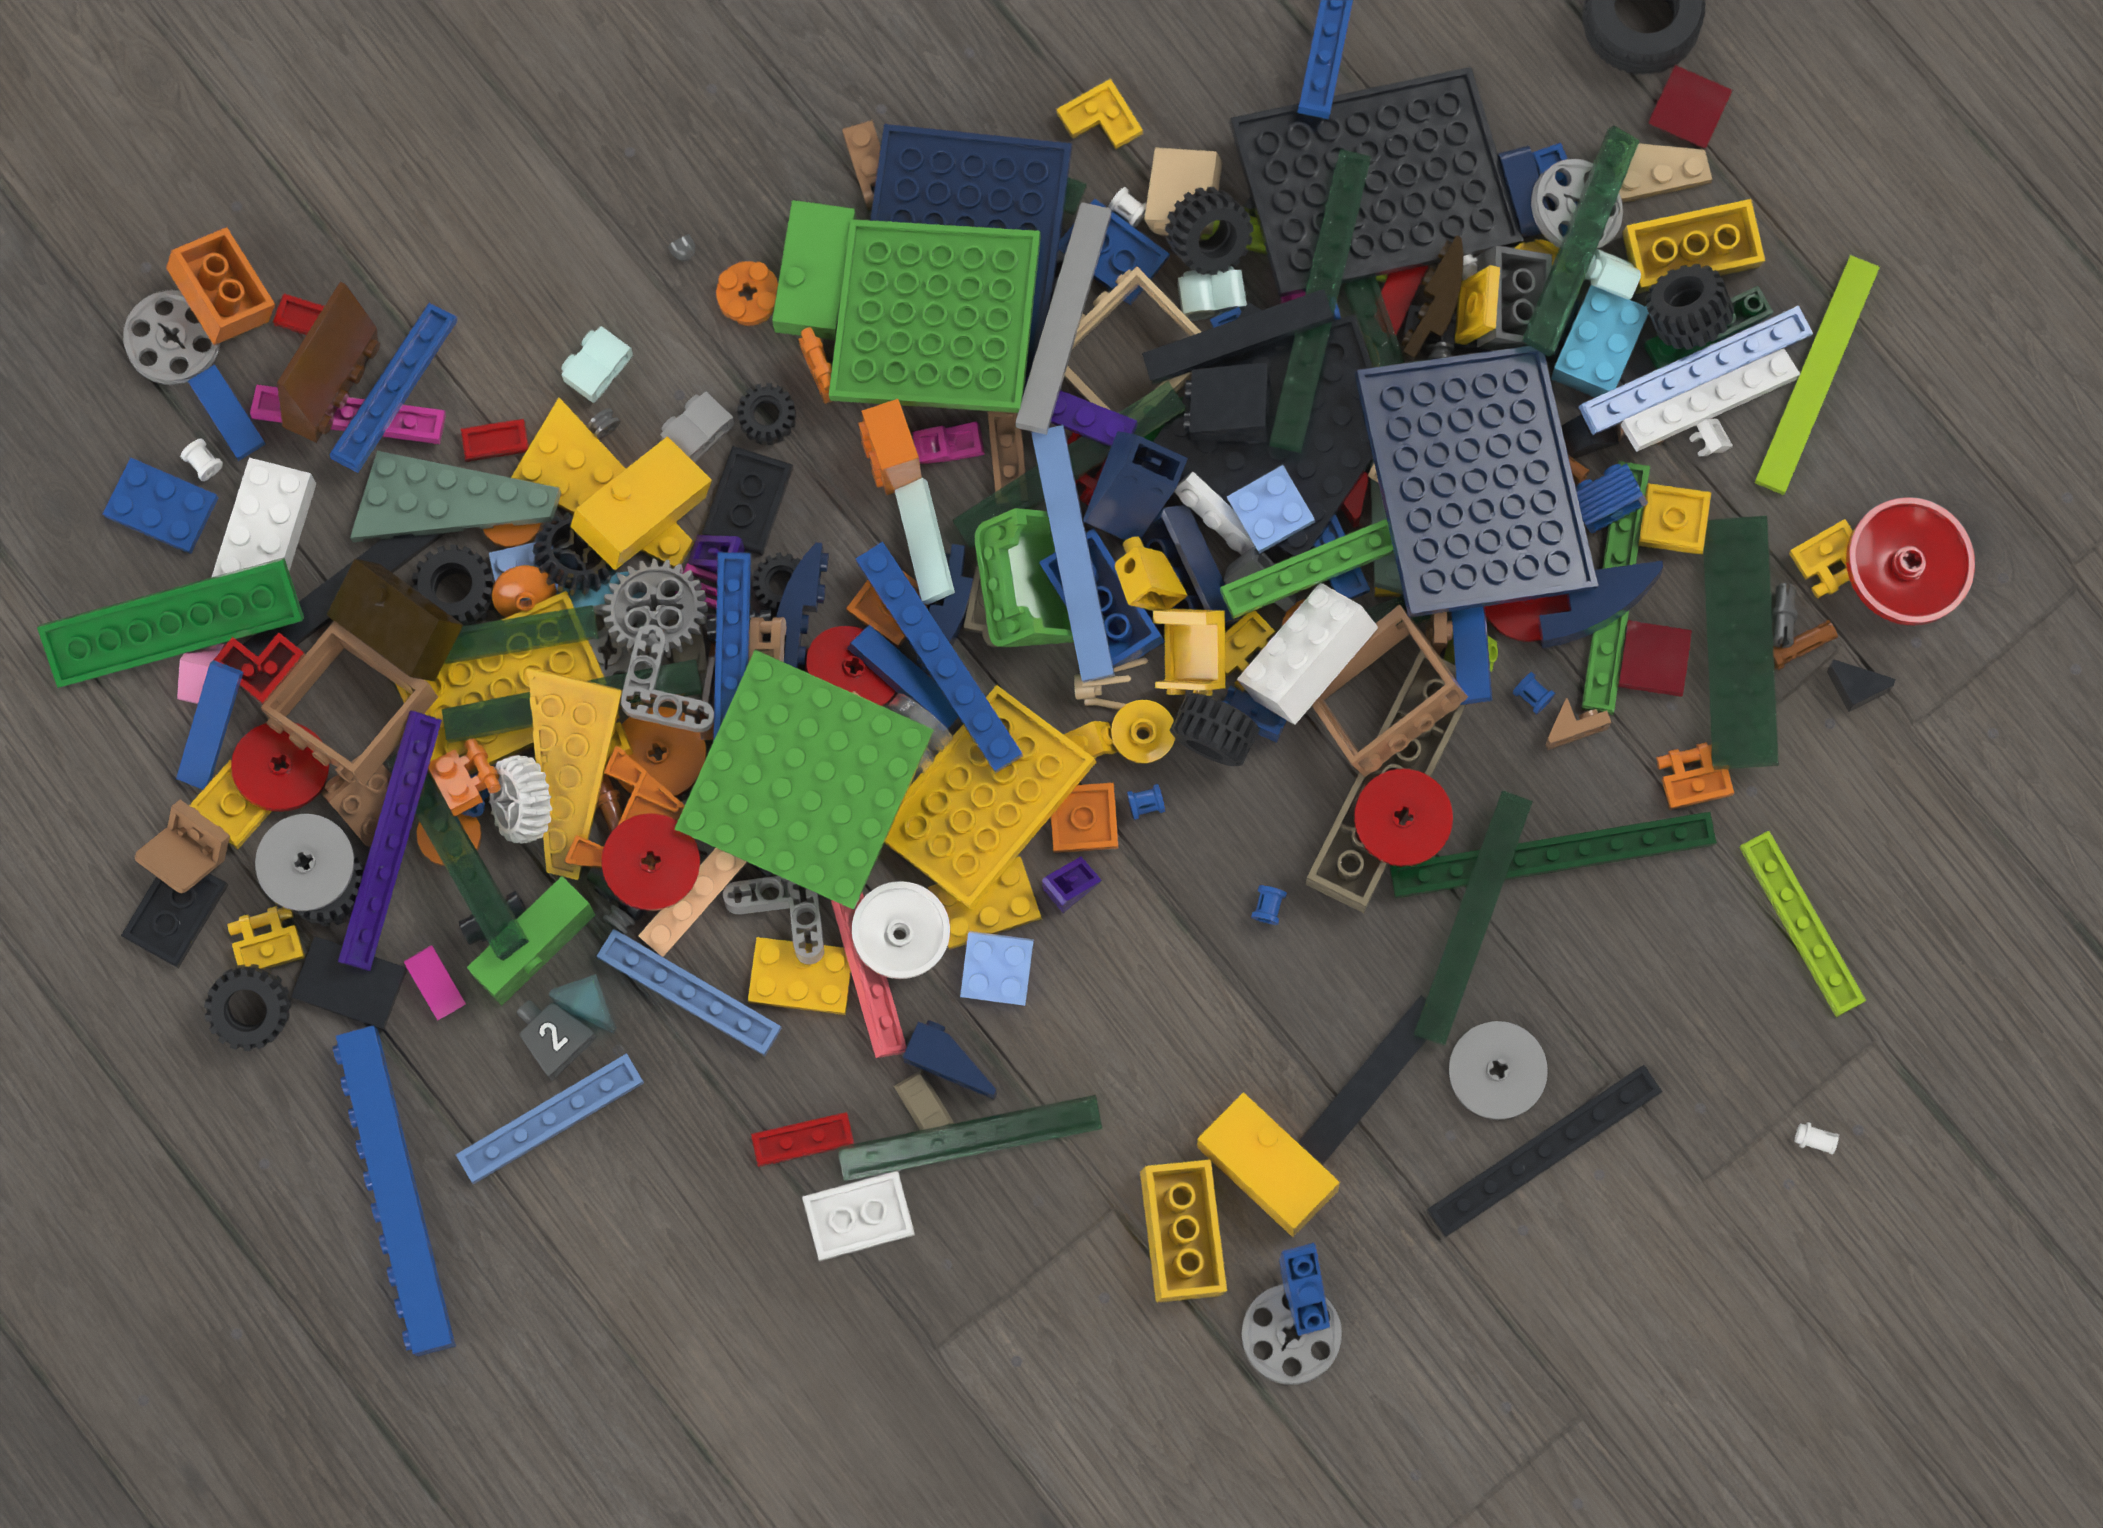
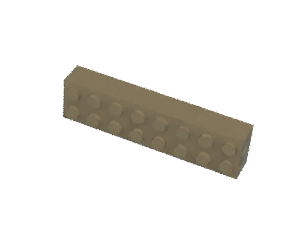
M1420 650L1377 737L1446 685L1422 650ZM1442 659L1456 679V665ZM1468 704L1459 705L1457 709L1447 713L1430 730L1420 734L1404 750L1397 752L1385 761L1378 770L1371 772L1366 777L1359 772L1307 876L1305 885L1362 913L1365 912L1388 864L1370 854L1357 835L1354 821L1357 800L1364 787L1372 779L1390 770L1411 769L1432 777ZM1402 810L1401 814L1394 815V817L1399 818L1400 825H1405L1407 821L1411 820L1408 817L1407 810Z

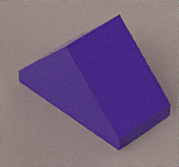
M697 535L688 564L717 574L718 552L744 553L745 549L742 539L737 536Z
M1080 856L1047 875L1042 880V889L1062 913H1065L1102 880Z

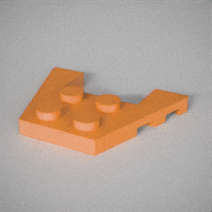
M615 746L604 774L635 787L619 824L633 816L648 813L665 815L678 821L685 805L629 757L625 751ZM576 835L564 863L602 868L601 861L604 847ZM648 854L646 860L642 861V864L648 865L649 870L655 869L656 863H660V860L653 858V854Z

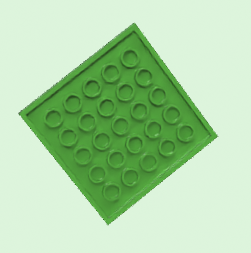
M850 219L829 389L830 401L883 404L899 399L900 405L1018 413L1019 409H1021L1024 394L1041 240L1040 231Z
M754 650L675 829L844 906L855 909L935 730Z

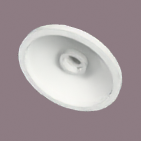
M891 882L873 889L859 903L852 921V939L862 961L873 971L896 979L913 978L933 968L945 953L950 937L949 918L940 900L928 889L910 882ZM897 930H902L906 937L898 940L894 937L893 933Z

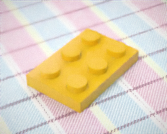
M1021 856L1014 859L972 910L940 885L936 884L928 887V890L940 900L947 912L950 923V937L947 945L949 950L966 945L969 931L998 934L1041 919V914Z
M757 937L748 1003L846 1015L851 970L845 948L824 945V955L820 961L814 964H804L796 957L793 941ZM806 943V953H811L813 945Z

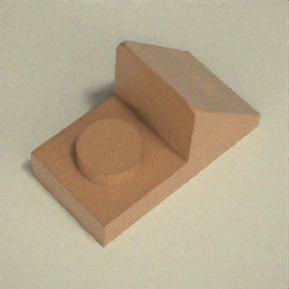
M1566 698L1545 744L1547 750L1608 730L1611 720L1607 710L1598 713L1597 709L1587 711L1579 715L1580 720L1576 721L1569 700Z

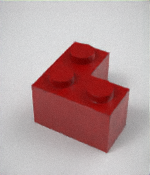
M278 633L259 657L232 637L214 660L242 671L243 676L240 687L264 704L301 661L305 653L282 634Z

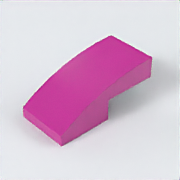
M977 421L950 428H945L942 425L912 432L920 464L947 462L985 455L980 424Z
M432 945L404 960L408 971L437 1020L466 1005Z

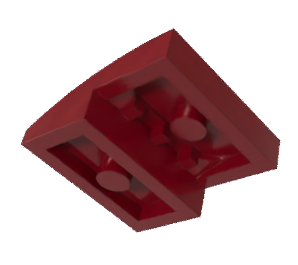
M1675 65L1648 123L1703 148H1707L1733 90Z
M1628 620L1618 687L1682 697L1692 630Z

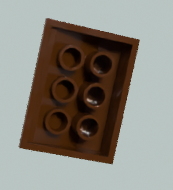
M339 282L277 382L282 427L317 443L322 433L326 435L329 432L334 421L333 415L338 408L342 409L349 398V389L353 383L358 384L365 371L364 365L369 358L373 359L376 356L380 347L377 327L348 286L343 282Z

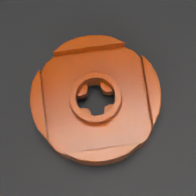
M752 261L736 263L723 271L719 276L716 288L718 305L726 317L737 321L738 324L744 326L760 324L768 320L774 311L778 281L774 273L764 263ZM750 286L751 289H756L757 292L753 294L752 300L747 301L745 296L740 297L739 294L744 290V287Z

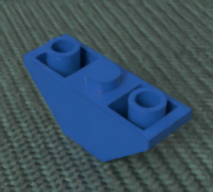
M1315 1243L1282 1251L1279 1259L1282 1280L1298 1336L1330 1328Z

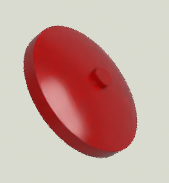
M1905 497L1881 503L1870 510L1858 522L1848 542L1846 566L1854 591L1871 611L1888 621L1915 626L1938 621L1952 612L1964 600L1973 582L1975 556L1967 532L1950 512L1931 501Z

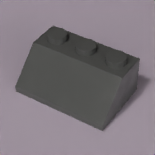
M1494 246L1477 256V272L1489 265L1500 267L1496 328L1477 338V348L1497 351L1542 344L1543 349L1552 347V255Z

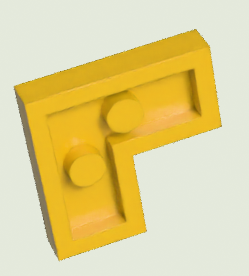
M1111 79L1056 109L1057 115L1072 139L1098 124L1101 125L1115 149L1143 134V129Z

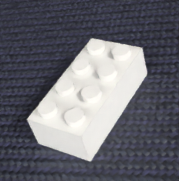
M249 457L212 577L283 557L290 571L316 487V482L311 473Z
M1319 583L1237 680L1254 701L1295 725L1373 635L1378 626L1361 605L1328 586Z

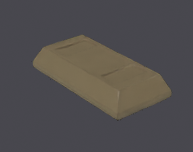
M922 1070L894 1086L927 1142L955 1126Z

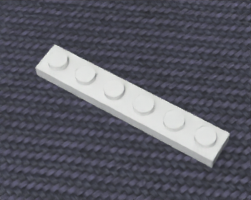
M1783 348L1623 420L1621 427L1636 452L1689 429L1705 419H1711L1797 380L1800 373Z

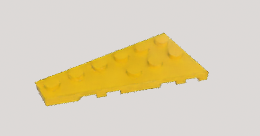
M558 398L511 478L558 487L561 495L557 506L574 515L575 509L623 472L625 467L571 409ZM675 522L640 551L662 563L669 560L671 568L674 569L676 565L683 563L694 543Z
M528 667L527 677L530 687L529 698L534 728L536 763H539L541 766V772L546 774L545 781L550 785L548 790L549 795L552 796L550 798V805L553 808L550 811L551 822L548 823V831L544 832L543 835L546 872L579 880L583 866L568 865L564 863V860L576 835L589 840L623 690Z

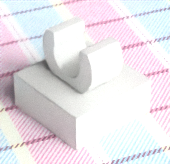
M1705 419L1696 425L1700 432L1692 434L1689 438L1691 442H1697L1701 438L1704 439L1705 447L1698 452L1699 456L1723 453L1733 447L1718 419Z

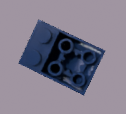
M1117 431L1083 522L1125 541L1135 536L1141 538L1177 488L1188 458L1136 434Z

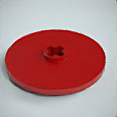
M1566 594L1538 598L1535 601L1531 599L1485 606L1486 617L1497 631L1506 637L1522 642L1541 640L1538 626L1540 615L1569 611Z
M837 626L820 633L813 640L806 653L805 672L851 693L855 691L862 698L882 707L885 706L896 691L866 666L860 658L847 649L849 644L864 629L854 626ZM849 665L854 667L856 674L850 673Z
M265 723L250 730L239 741L232 756L231 771L237 790L248 802L264 810L284 812L301 808L320 794L327 782L330 765L325 766L312 755L314 751L306 747L302 750L289 739L290 734L284 730L279 734ZM297 724L305 731H307L308 733H310L311 735H313L321 741V739L313 731H311L303 725ZM282 761L286 762L287 769L281 768L279 771H275V764L279 765Z
M1395 769L1378 775L1364 787L1355 807V828L1363 846L1380 861L1395 866H1413L1428 861L1444 847L1452 830L1453 810L1447 793L1432 777L1416 770ZM1402 810H1407L1408 817L1413 818V821H1407L1405 825H1400L1399 818L1394 817V815L1401 814Z
M640 814L623 821L611 832L603 848L602 872L607 886L620 901L636 909L656 911L677 904L692 890L700 869L699 849L693 837L675 829L678 821L661 814ZM648 854H653L655 860H660V863H656L653 870H649L648 865L642 864V861L646 860Z

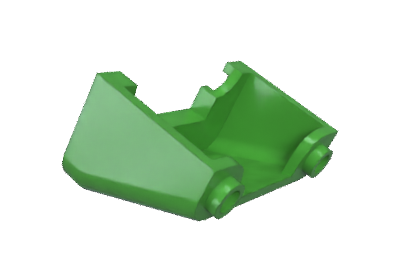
M1015 508L981 523L976 529L975 547L991 642L997 647L1074 642L1067 607L1039 563L1056 552L1048 512Z

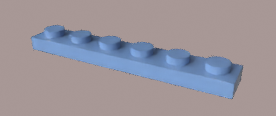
M615 929L612 930L597 955L599 960L766 1056L782 1029L775 1022Z
M626 1053L457 1153L456 1156L471 1182L475 1184L644 1084Z

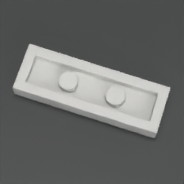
M1191 472L1178 483L1174 492L1179 496L1181 502L1191 507L1209 528L1214 529L1221 535L1231 549L1243 555L1254 546L1234 510L1194 472Z

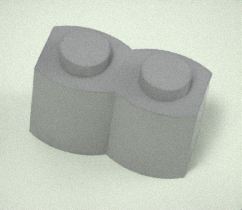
M707 392L700 396L696 394L691 397L685 404L684 408L686 410L677 418L675 416L669 418L661 429L663 431L661 439L663 440L668 436L694 463L734 425L733 416Z

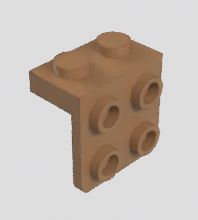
M358 756L357 758H355V759L352 761V763L354 764L355 761H356L360 756ZM383 764L364 786L354 779L348 782L340 775H336L326 783L325 790L321 792L323 797L366 846L372 845L391 778L390 772Z
M180 799L171 807L167 828L141 847L135 854V860L177 892L185 893L225 861L230 835L220 826L213 824L202 816L198 810L190 807Z

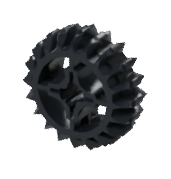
M569 512L564 515L563 520L556 515L552 522H546L542 527V531H539L536 535V544H534L532 550L533 555H535L533 560L534 566L539 567L540 573L547 572L549 574L546 583L549 586L554 583L558 584L557 590L559 593L564 588L570 589L571 597L576 593V590H580L584 597L588 594L590 588L597 593L601 585L607 586L611 576L615 575L617 570H614L570 527L573 518ZM564 538L567 539L566 543L559 545L558 548H551L557 541ZM596 559H601V562L596 567L586 570L587 564L593 563Z

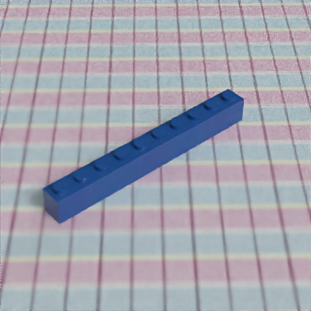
M370 1026L336 1035L338 1045L333 1046V1052L337 1065L343 1064L345 1076L340 1078L345 1097L350 1095L353 1108L348 1109V1114L352 1127H358L361 1138L356 1140V1147L360 1159H366L368 1171L363 1172L364 1180L368 1191L373 1190L376 1203L371 1204L375 1222H381L384 1234L379 1235L382 1252L384 1255L389 1254L391 1266L387 1267V1274L391 1286H397L399 1298L394 1299L399 1319H405L407 1330L402 1331L406 1350H412L413 1354L419 1357L456 1347L379 1031L375 1026Z

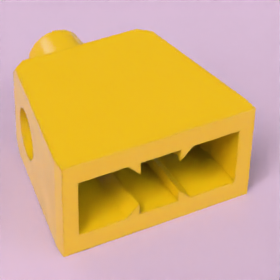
M1137 536L1123 542L1122 546L1126 554L1116 561L1115 569L1128 605L1152 611L1171 609L1188 596L1168 559L1161 551L1145 548L1140 537Z

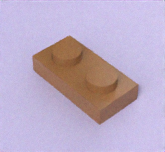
M1447 612L1432 614L1425 626V637L1437 654L1440 655L1442 650L1447 648L1448 641L1452 640L1453 626L1452 621H1447Z

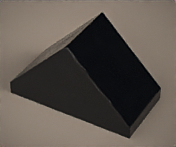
M1582 414L1561 425L1567 453L1573 459L1619 444L1614 427L1592 435Z
M1833 659L1827 671L1848 712L1889 693L1896 680Z

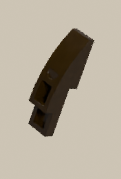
M1456 235L1453 242L1448 240L1445 242L1438 254L1442 261L1436 270L1432 267L1429 269L1422 282V285L1426 286L1423 295L1433 301L1432 303L1427 301L1424 303L1417 316L1421 320L1415 331L1409 329L1401 343V346L1405 347L1403 357L1412 362L1415 361L1429 335L1441 342L1455 311L1461 288L1464 259L1462 238Z

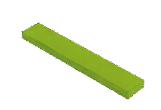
M1770 831L1742 844L1739 847L1836 1018L1865 1003L1864 995Z

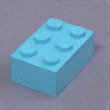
M1591 284L1554 367L1551 379L1595 398L1616 389L1649 314L1647 307Z

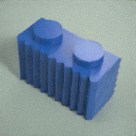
M1627 463L1623 466L1620 464L1610 466L1603 472L1604 476L1595 481L1590 479L1582 481L1575 487L1583 522L1591 534L1648 504Z

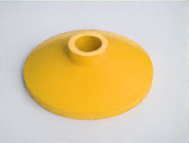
M1150 700L1132 701L1123 706L1114 717L1111 727L1114 746L1123 757L1130 761L1143 764L1158 761L1171 750L1174 744L1175 737L1170 733L1174 719L1169 711L1157 702ZM1141 729L1146 730L1149 737L1147 739H1140L1137 736V732Z

